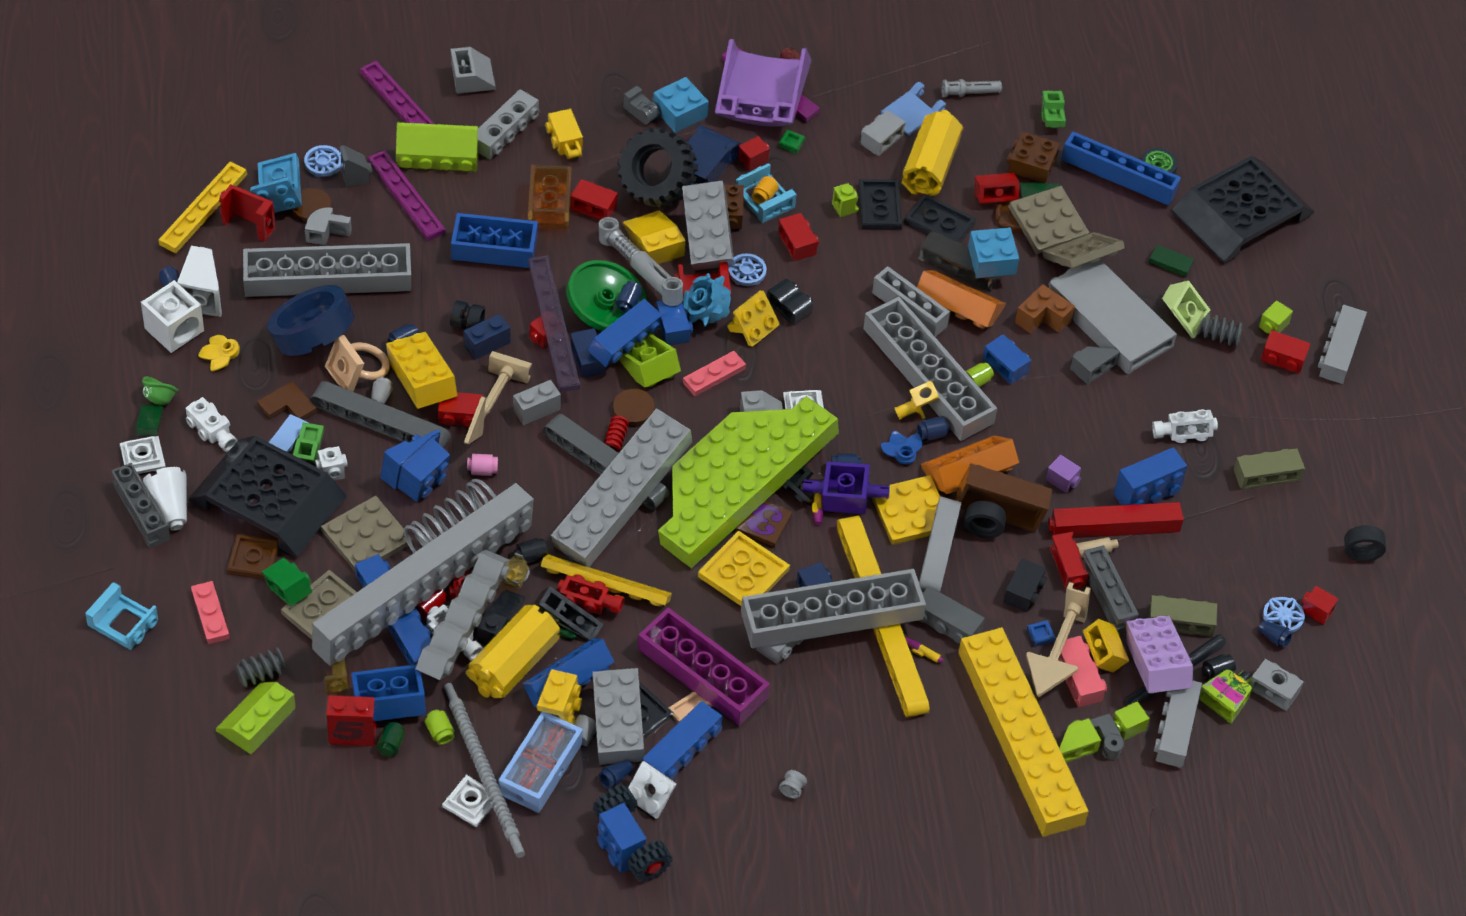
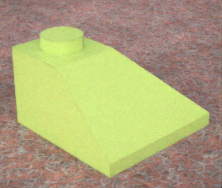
M1189 281L1172 284L1168 287L1162 299L1190 337L1195 338L1203 317L1210 312V309Z

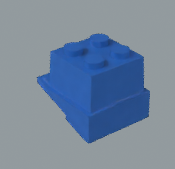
M435 430L422 437L416 434L412 438V442L404 441L387 449L384 452L380 478L394 490L400 489L416 502L422 497H428L436 484L440 485L445 481L447 469L449 468L450 454L439 445L441 431Z

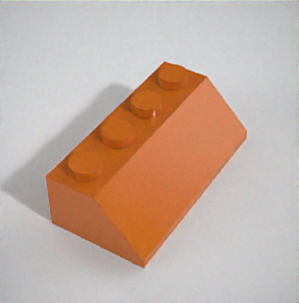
M934 270L923 271L917 285L918 289L947 310L956 312V317L963 320L969 318L974 321L973 324L983 329L985 326L991 327L1006 305V303Z
M993 435L921 464V467L927 476L931 475L937 490L949 494L957 491V487L970 463L981 465L994 471L1005 472L1013 469L1012 466L1018 464L1019 460L1013 439Z

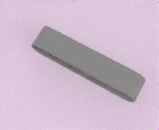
M941 496L939 498L919 579L922 592L928 586L939 592L941 590L961 502Z

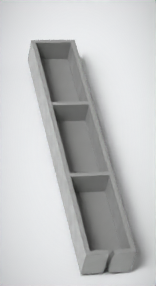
M517 483L513 484L313 622L312 649L329 666L335 662L342 661L352 650L359 649L365 641L371 637H376L382 629L388 625H393L398 618L405 613H410L422 601L425 602L430 599L437 590H443L452 580L463 576L465 571L472 566L475 567L480 552L488 550L495 553L498 548L505 543H510L519 533L527 531L532 525L534 499Z

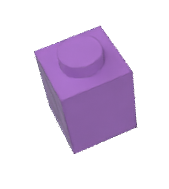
M1060 454L1048 467L1046 481L1067 493L1071 488H1076L1081 480V477H1079L1081 467Z

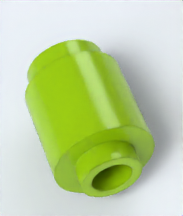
M979 363L965 371L978 387L990 382L994 376V372L988 363Z
M433 710L428 713L425 724L433 740L438 745H444L454 739V729L445 711Z

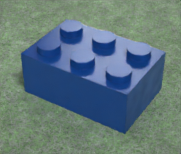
M1173 447L1123 468L1119 471L1114 497L1120 505L1155 504L1167 496H1174L1181 491L1187 464Z
M417 664L351 673L353 696L375 697L374 721L426 715L424 688L421 672L416 670Z

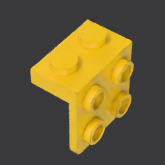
M551 669L538 701L537 711L558 715L560 719L574 724L575 711H579L582 704V698H579L581 685H578L577 675Z

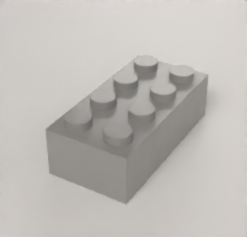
M723 181L682 186L690 258L694 271L719 268V263L727 262L728 266L735 265L726 189Z
M638 668L593 672L599 764H616L624 760L642 762L645 754Z

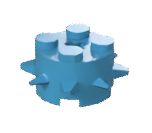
M707 273L706 276L698 277L692 281L694 284L689 291H685L683 298L684 308L690 313L689 321L693 323L700 319L703 321L704 326H706L707 323H715L721 318L728 316L730 312L731 291L723 286L725 279L723 276L713 280L710 278L709 273Z

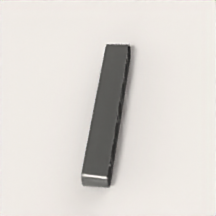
M322 381L310 398V401L318 409L401 442L407 441L410 443L416 434L422 437L435 430L441 431L439 445L445 448L451 438L449 431L441 426L326 381Z
M557 414L543 428L545 435L551 441L600 475L619 454L563 414ZM659 482L642 504L650 510H655L669 497L668 489Z

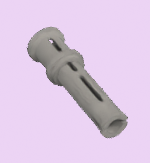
M959 79L958 81L947 82V80H942L941 91L943 97H947V95L963 97L965 94L1001 93L1002 84L1001 81L965 82V80Z

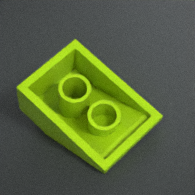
M650 332L644 341L635 343L634 348L629 353L624 352L619 359L633 379L644 387L654 386L656 382L671 378L674 374L681 371L676 349Z

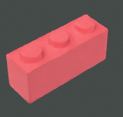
M1081 636L1067 639L1058 660L1078 667V671L1065 680L1077 707L1080 708L1102 702L1107 686L1104 679H1101L1098 674V667L1095 661H1092L1087 643L1083 642Z

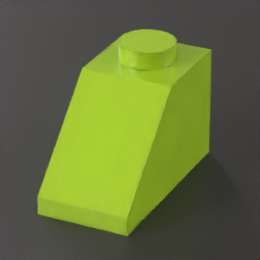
M1089 718L1082 721L1076 720L1068 726L1059 749L1065 762H1069L1098 752L1101 739Z

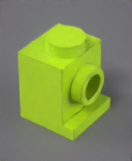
M849 183L834 187L832 204L839 216L844 217L859 212V208L856 205L858 195L853 190V187Z

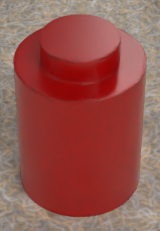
M437 590L430 599L425 602L422 601L414 609H417L422 619L427 620V614L434 606L439 608L446 603V593L444 590Z

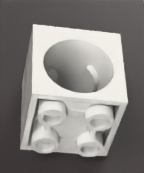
M175 280L141 302L145 329L171 353L204 331L201 304Z

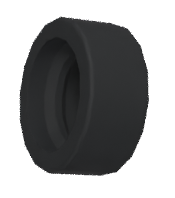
M989 501L973 502L966 509L964 527L974 536L982 538L998 537L1005 528L1006 512L1001 506ZM977 518L991 519L992 522L982 521Z
M1370 525L1353 527L1344 536L1345 553L1349 558L1356 561L1376 560L1386 552L1385 533L1378 527ZM1371 542L1372 544L1360 545L1357 543Z

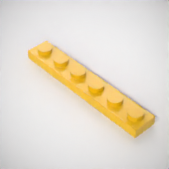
M229 162L160 237L159 245L177 253L220 206L219 197L222 191L226 190L230 184L237 187L247 176V170Z
M547 555L541 563V567L547 568V572L553 574L561 572L572 577L578 574L583 576L586 581L592 583L594 581H601L613 593H628L630 598L636 600L647 599L650 600V604L661 607L666 605L671 599L672 593L555 556Z

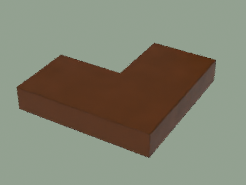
M293 381L257 401V406L269 419L286 409L293 416L302 420L317 413V408Z

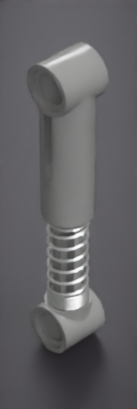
M611 217L601 219L599 221L600 243L606 246H613L620 254L626 257L631 267L662 295L664 304L669 306L681 304L683 301L682 280L677 277H671L645 251H640L627 237H624V234L619 229L618 220Z

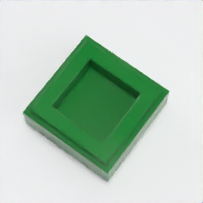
M787 130L779 142V148L797 154L805 141V136Z

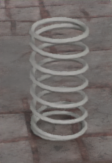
M472 479L471 482L466 484L468 495L464 491L457 490L455 492L457 502L451 498H445L446 510L441 506H434L435 518L430 514L424 513L422 515L424 526L416 521H412L411 525H406L404 536L412 552L415 553L417 550L410 541L408 529H412L416 539L424 547L433 540L432 537L434 539L437 538L428 525L426 517L435 524L440 534H442L448 528L440 519L437 509L446 516L453 527L455 523L457 524L460 521L452 513L448 501L456 507L464 519L470 513L462 504L459 493L465 497L473 510L476 511L483 504L478 499L475 490L480 494L485 504L489 501L482 490L474 483L481 484L492 498H495L496 495L485 482L479 479ZM415 525H417L424 532V534L419 529H417Z

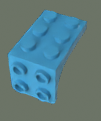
M296 153L258 163L259 185L251 187V193L273 201L274 213L302 206L299 158Z

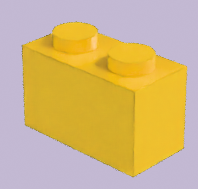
M1098 619L1083 630L1098 668L1113 673L1129 662L1114 624Z

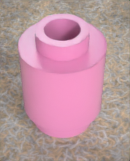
M472 454V458H468L467 471H471V475L492 476V474H497L498 457H493V454Z

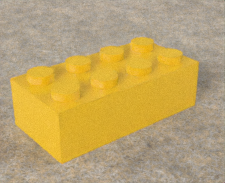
M426 331L386 343L390 366L417 409L457 397L455 376Z

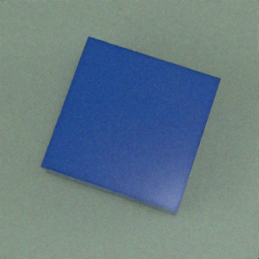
M1048 620L1027 625L1026 630L1034 647L1055 642L1056 637Z

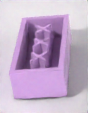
M1158 616L1148 619L1139 618L1126 621V644L1148 693L1192 688L1193 665L1170 616Z

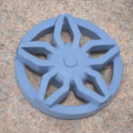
M327 145L313 147L305 155V167L311 174L319 178L337 174L341 168L340 152L336 148ZM313 153H315V157L309 158Z
M753 254L735 256L734 263L742 260L741 264L728 266L730 278L737 285H759L766 276L765 262ZM751 260H754L759 264H753Z
M1271 598L1263 610V619L1271 623L1278 622L1281 626L1285 627V624H1288L1287 627L1292 633L1300 629L1304 621V611L1293 598ZM1271 607L1272 612L1267 614L1268 608ZM1292 622H1299L1296 626L1291 627Z

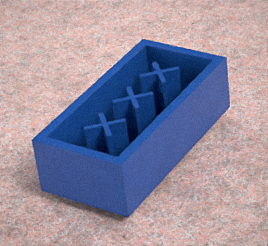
M457 213L451 241V260L533 268L538 240V221Z

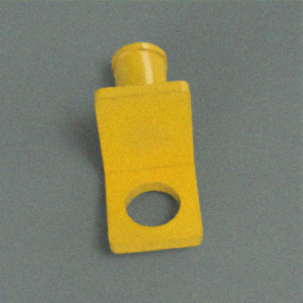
M932 381L909 390L913 397L911 401L895 407L900 420L915 412L920 413L922 419H925L921 406L939 398ZM930 389L932 393L928 398H922L920 396L922 390Z

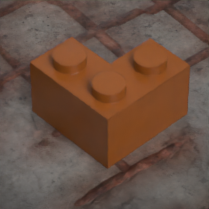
M1042 284L1018 307L1015 323L1030 334L1043 322L1060 333L1072 322L1075 305Z

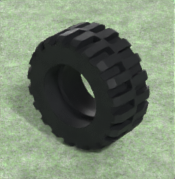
M647 128L644 130V133L639 131L634 134V139L629 138L627 140V147H622L620 151L622 158H618L617 165L620 166L617 174L618 177L622 178L620 184L626 189L625 192L635 200L651 207L665 208L666 205H675L676 199L682 201L684 199L682 186H689L692 182L695 183L697 179L694 176V172L698 171V165L694 163L697 157L695 153L691 152L693 150L691 145L685 142L686 140L681 136L662 128ZM666 150L671 157V171L662 183L650 186L644 178L645 163L654 152Z

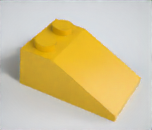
M660 210L623 222V226L633 244L640 251H645L658 264L684 256L685 239L677 225Z

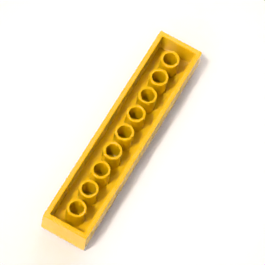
M1003 627L961 638L959 648L961 660L1042 836L1045 837L1085 825L1089 812Z

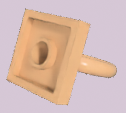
M341 335L335 339L325 367L339 387L353 392L359 378L376 380L379 377H385L390 370V362L386 354L379 348L361 342L350 344L347 338ZM356 351H365L376 356L382 364L381 369L374 372L362 370L365 363Z

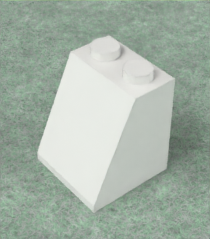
M191 246L177 283L201 304L202 314L221 317L219 286L212 249Z

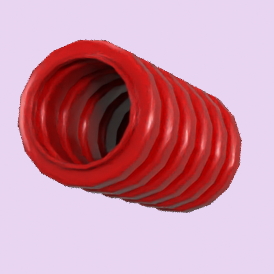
M616 415L611 418L606 438L604 439V443L618 453L621 451L629 426V421L625 417Z

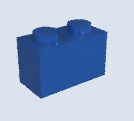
M656 301V310L662 314L658 323H660L659 327L664 342L668 345L690 342V333H693L692 322L687 320L688 310L684 308V305L681 303L676 306H669L664 304L663 301Z
M1005 335L996 338L984 348L983 360L1010 385L1029 373L1031 359Z

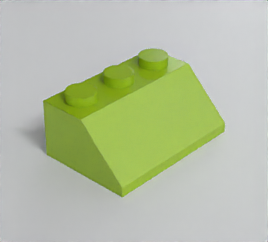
M277 682L260 683L216 728V731L249 754H252L295 709L294 693Z

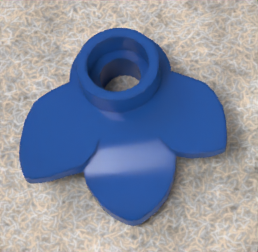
M894 430L890 436V441L881 443V448L886 455L896 458L899 463L911 464L916 459V453L922 448V439L918 433L911 435L907 439Z

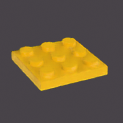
M931 475L891 484L889 499L871 497L892 545L930 536L940 498Z
M737 531L698 571V577L741 606L742 597L768 593L790 570V565L740 531Z

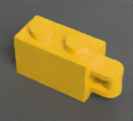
M567 109L549 113L548 122L545 123L547 133L552 136L553 148H557L559 155L566 154L567 159L582 157L583 136L572 110Z

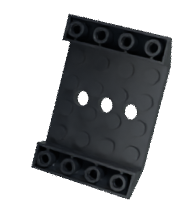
M1253 156L1192 187L1172 209V213L1223 264L1239 255L1242 244L1291 217L1300 222L1315 212L1262 160ZM1229 186H1236L1238 189H1232ZM1242 198H1244V199H1250L1251 201H1250V202H1246V201L1242 200ZM1255 211H1257V212H1263L1264 214H1263V215H1260V214H1257Z
M257 436L239 439L192 493L189 501L205 510L211 504L220 507L278 538L279 549L297 558L320 531L321 526L329 520L347 497L325 471ZM283 469L284 473L275 474L274 471ZM262 485H272L269 489L261 488ZM253 499L259 500L257 504H250L248 501Z

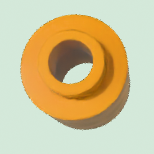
M764 176L752 191L753 201L760 205L772 199L779 189L777 181L772 177Z

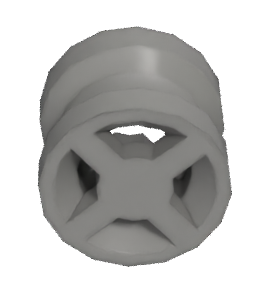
M788 770L785 774V781L781 782L779 789L785 796L797 799L801 795V788H804L807 784V779L798 771Z

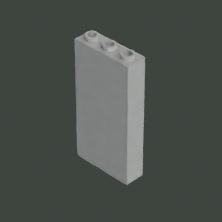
M1101 260L1086 262L1077 269L1070 268L1065 274L1055 277L1050 281L1049 289L1075 305L1072 320L1100 348L1118 349L1120 351L1117 365L1126 374L1131 373L1174 347L1177 334Z

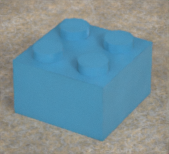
M687 77L661 88L653 94V102L660 110V117L675 133L708 116L709 101Z
M1011 228L971 231L968 249L976 278L1016 275L1019 256Z

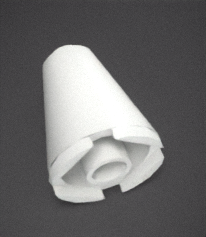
M179 467L161 468L156 470L157 474L152 477L150 473L146 475L143 483L167 522L168 528L179 530L187 522L185 470L181 472Z

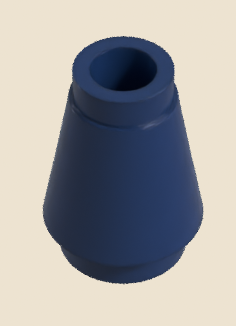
M1263 620L1258 628V632L1262 633L1277 647L1282 646L1285 648L1292 639L1293 633L1285 626Z
M628 760L607 766L599 773V780L605 788H614L633 771V766Z

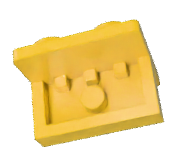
M760 290L733 311V321L727 325L730 332L743 333L748 345L754 346L778 327L779 321L765 292Z

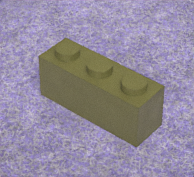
M1296 448L1237 457L1233 471L1240 489L1244 490L1301 481L1305 467Z
M1152 595L1148 607V618L1170 616L1177 633L1213 637L1217 624V604L1208 601H1193L1185 598L1178 599L1163 595Z

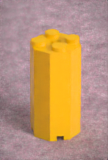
M947 110L936 111L924 117L903 171L902 184L912 194L917 195L918 192L929 196L940 194L963 131V126Z
M525 605L469 663L466 675L475 682L482 696L486 698L489 696L504 698L560 639V635H557L560 632V628L550 614L547 612L541 614L538 612L539 607L536 605Z

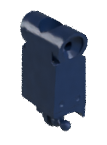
M699 124L696 133L687 142L693 148L691 152L696 154L697 160L694 163L698 165V171L694 172V176L697 177L696 182H692L691 185L716 182L728 164L738 158V148L741 143Z

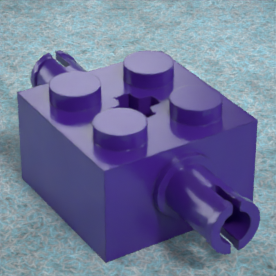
M827 461L825 479L823 481L804 479L803 493H821L823 511L866 514L867 499L870 497L889 499L890 485L871 484L870 464Z

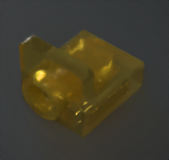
M343 659L340 662H336V665H331L333 675L324 677L326 692H340L349 689L345 660Z

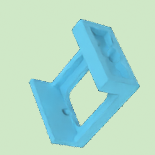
M769 163L736 179V185H744L743 202L762 223L795 208L797 194L793 189L786 192L779 183V189L775 194L776 197L759 206L747 194L746 191L755 187L764 176L772 177L770 174L771 165Z
M114 582L85 613L88 626L129 650L136 644H139L143 640L145 633L158 622L156 606L153 605L150 610L122 595L121 587ZM124 610L141 618L127 636L110 627V624Z

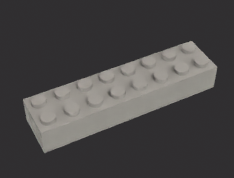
M410 243L243 249L245 297L298 295L307 290L327 285L338 286L344 293L412 291Z
M899 296L865 313L863 329L915 388L926 382H933L939 398L928 404L939 417L942 416L944 420H948L950 430L960 441L995 423L997 407ZM924 389L920 395L923 398H928L932 391Z
M656 408L551 534L553 547L580 565L590 567L692 443L691 430Z
M909 569L742 597L741 615L751 648L923 620L926 603L915 570Z

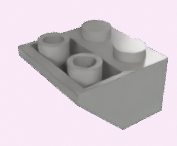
M471 47L451 49V68L457 94L496 90L490 58Z

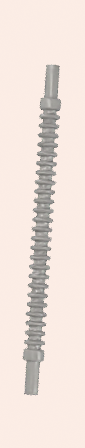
M447 683L444 685V689L450 701V710L459 730H461L460 733L463 735L465 744H467L466 747L469 749L490 802H492L491 805L494 807V812H496L507 841H510L516 857L522 858L525 855V851L518 838L520 833L516 828L513 818H511L510 810L507 808L494 774H492L493 771L490 769L464 704L457 697L453 685Z

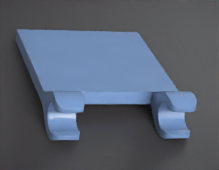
M917 82L910 91L881 111V114H883L886 110H889L905 121L904 133L907 136L921 127L926 115L946 110L944 108L946 103L942 100L937 101L930 108L918 98L924 94V85L921 82Z

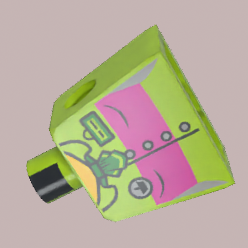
M1225 670L1201 687L1199 699L1229 723H1232L1249 699L1252 687L1248 683L1252 677L1246 671H1241L1236 675L1231 670Z

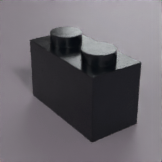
M1022 558L1005 591L1003 603L1028 612L1030 606H1035L1038 600L1039 593L1037 592L1039 588L1043 590L1046 584V567Z

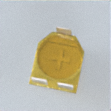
M515 553L516 557L514 556L509 559L508 567H510L508 576L501 582L521 588L523 582L529 576V568L523 556Z

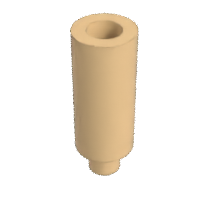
M1109 537L1076 543L1082 558H1084V550L1104 545L1107 552L1111 553L1112 549L1119 547L1117 539L1110 540Z

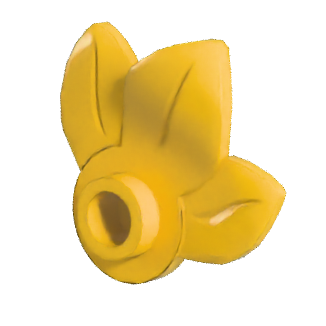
M215 335L209 338L210 344L202 347L198 356L202 359L211 360V371H217L227 366L230 359L238 356L240 346L234 339H227L223 335Z

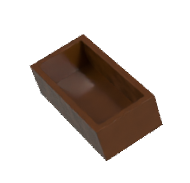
M970 463L958 486L955 500L961 502L960 509L966 510L968 505L977 501L995 503L1006 512L1005 523L1036 532L1049 510L1052 489Z

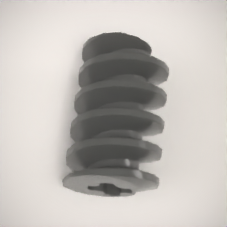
M1208 312L1202 319L1197 336L1204 332V338L1207 339L1212 334V341H1215L1219 336L1221 344L1228 339V346H1231L1235 341L1237 348L1243 331L1242 322H1239L1235 327L1234 320L1226 324V318L1224 317L1219 322L1218 315L1211 319Z
M278 647L274 648V655L270 650H267L265 657L258 653L257 660L253 656H249L248 663L244 659H240L238 666L235 662L238 677L245 688H247V680H250L255 685L256 677H259L264 682L265 674L270 679H273L274 671L279 676H282V669L286 670L283 656Z

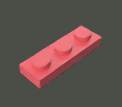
M732 351L685 376L683 384L694 396H697L745 370L746 363L735 351Z
M213 581L191 586L207 644L230 639Z

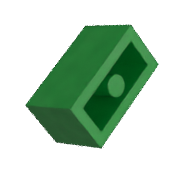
M285 558L262 571L268 588L289 606H293L313 593L309 585L311 579L307 573L299 571L294 562L290 563Z

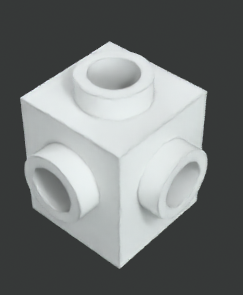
M339 446L318 450V459L315 460L316 467L328 473L334 481L344 479V467L348 465L346 455H341Z

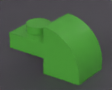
M1043 91L1042 122H1045V127H1065L1066 118L1062 91Z
M303 422L293 455L307 463L315 464L324 434V426Z

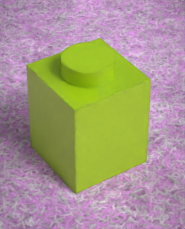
M1276 300L1262 314L1259 328L1270 334L1271 330L1281 333L1289 325L1293 311Z
M1138 702L1115 711L1113 721L1123 741L1146 731L1150 719Z

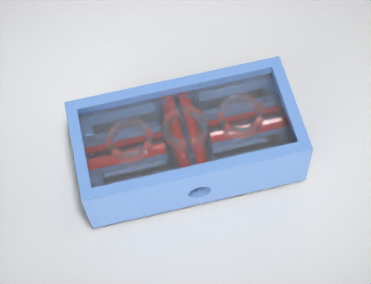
M541 712L499 778V788L503 796L540 813L583 743V729L549 713Z

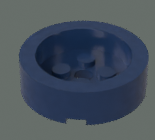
M333 285L320 286L300 293L281 305L270 317L267 328L282 354L290 356L302 355L312 352V347L321 343L326 346L341 336L352 324L355 317L353 315L354 310L340 287Z

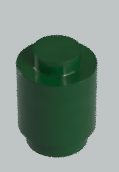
M389 722L383 728L377 743V749L383 756L391 757L399 753L405 737L404 727L399 723Z

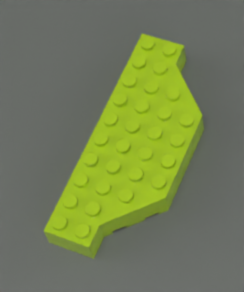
M805 396L792 409L731 412L672 466L673 517L658 530L660 545L692 569L839 433L838 418L808 396Z

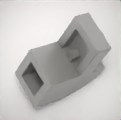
M333 208L316 210L308 218L305 227L306 242L326 245L330 233L350 237L352 231L351 217L334 215Z

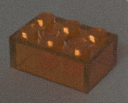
M531 165L528 220L538 221V227L569 228L572 167Z

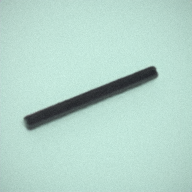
M1221 634L1216 635L1188 654L1193 667L1225 646L1226 640ZM1144 684L1124 698L1123 704L1124 706L1135 702L1140 704L1156 692L1148 693Z

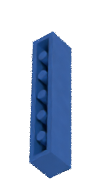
M1072 132L1064 144L1061 160L1170 206L1178 192L1180 176L1095 140Z
M379 554L355 564V575L362 588L390 570L388 562L386 560L383 561ZM417 609L412 610L408 614L405 613L393 625L387 626L409 665H416L423 648L430 645L432 640L428 627L426 625L423 626L421 623V617Z

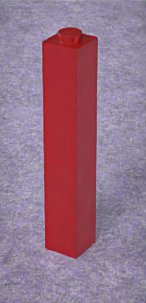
M1180 502L1053 509L1051 518H1048L1049 531L1053 532V535L1073 532L1072 538L1173 533L1181 531L1184 519Z

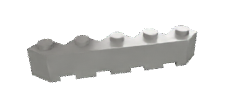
M488 550L479 553L473 572L465 577L459 596L451 601L444 621L437 624L430 645L423 648L416 670L439 680L451 674L455 660L460 652L466 648L468 638L474 628L480 624L482 614L487 605L494 600L496 590L501 581L505 580L510 571V567H508L509 559Z

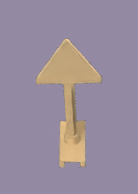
M492 351L489 356L488 372L499 375V378L488 397L481 396L466 435L465 444H470L483 435L484 418L492 409L507 381L513 379L526 384L529 382L531 376L529 375V370L532 363Z
M1069 582L1066 590L1063 615L1066 618L1050 656L1044 657L1027 652L1026 657L1038 697L1078 671L1077 666L1061 662L1058 659L1074 621L1084 623L1086 620L1091 588L1086 587L1085 592L1073 589V583Z

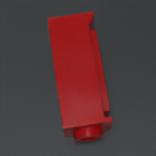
M1073 532L1052 535L1055 545H1050V550L1065 590H1067L1069 582L1073 583V589L1086 586L1089 575L1077 544L1072 539Z

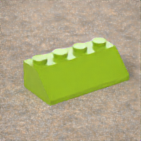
M397 122L396 165L398 167L477 171L478 126Z

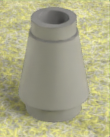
M383 377L377 378L373 382L371 399L385 404L393 391V383Z

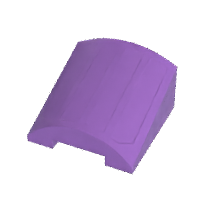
M730 39L715 114L734 121L760 126H786L793 124L812 61L807 49L802 48L800 59L773 58L740 51L734 40Z

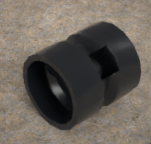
M456 300L451 311L450 326L461 329L466 326L468 329L483 322L486 313L485 306L477 304L469 306L468 302Z

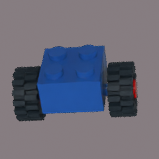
M615 786L613 790L610 788L607 793L603 792L601 794L602 797L596 799L597 802L593 803L594 807L592 808L599 818L597 841L602 849L605 848L608 852L611 865L613 867L616 866L620 873L630 869L639 882H646L648 879L652 880L656 875L657 877L660 876L661 872L667 870L666 867L671 866L673 857L662 841L656 840L655 843L651 841L649 845L646 844L647 838L631 813L635 812V807L638 804L628 786Z

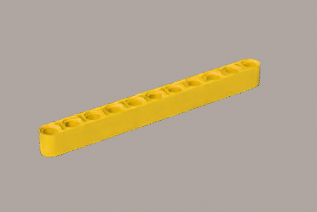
M860 516L838 519V534L854 578L881 574ZM900 624L873 628L905 716L912 717L929 713V702Z

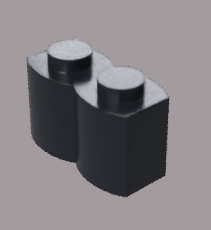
M786 278L767 291V299L770 305L793 325L812 313L813 301L811 297L799 291L796 283Z

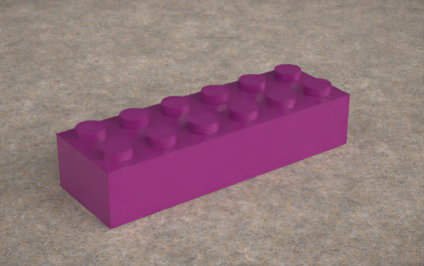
M669 607L638 636L639 651L693 692H696L706 702L708 701L714 708L738 726L768 699L769 682Z

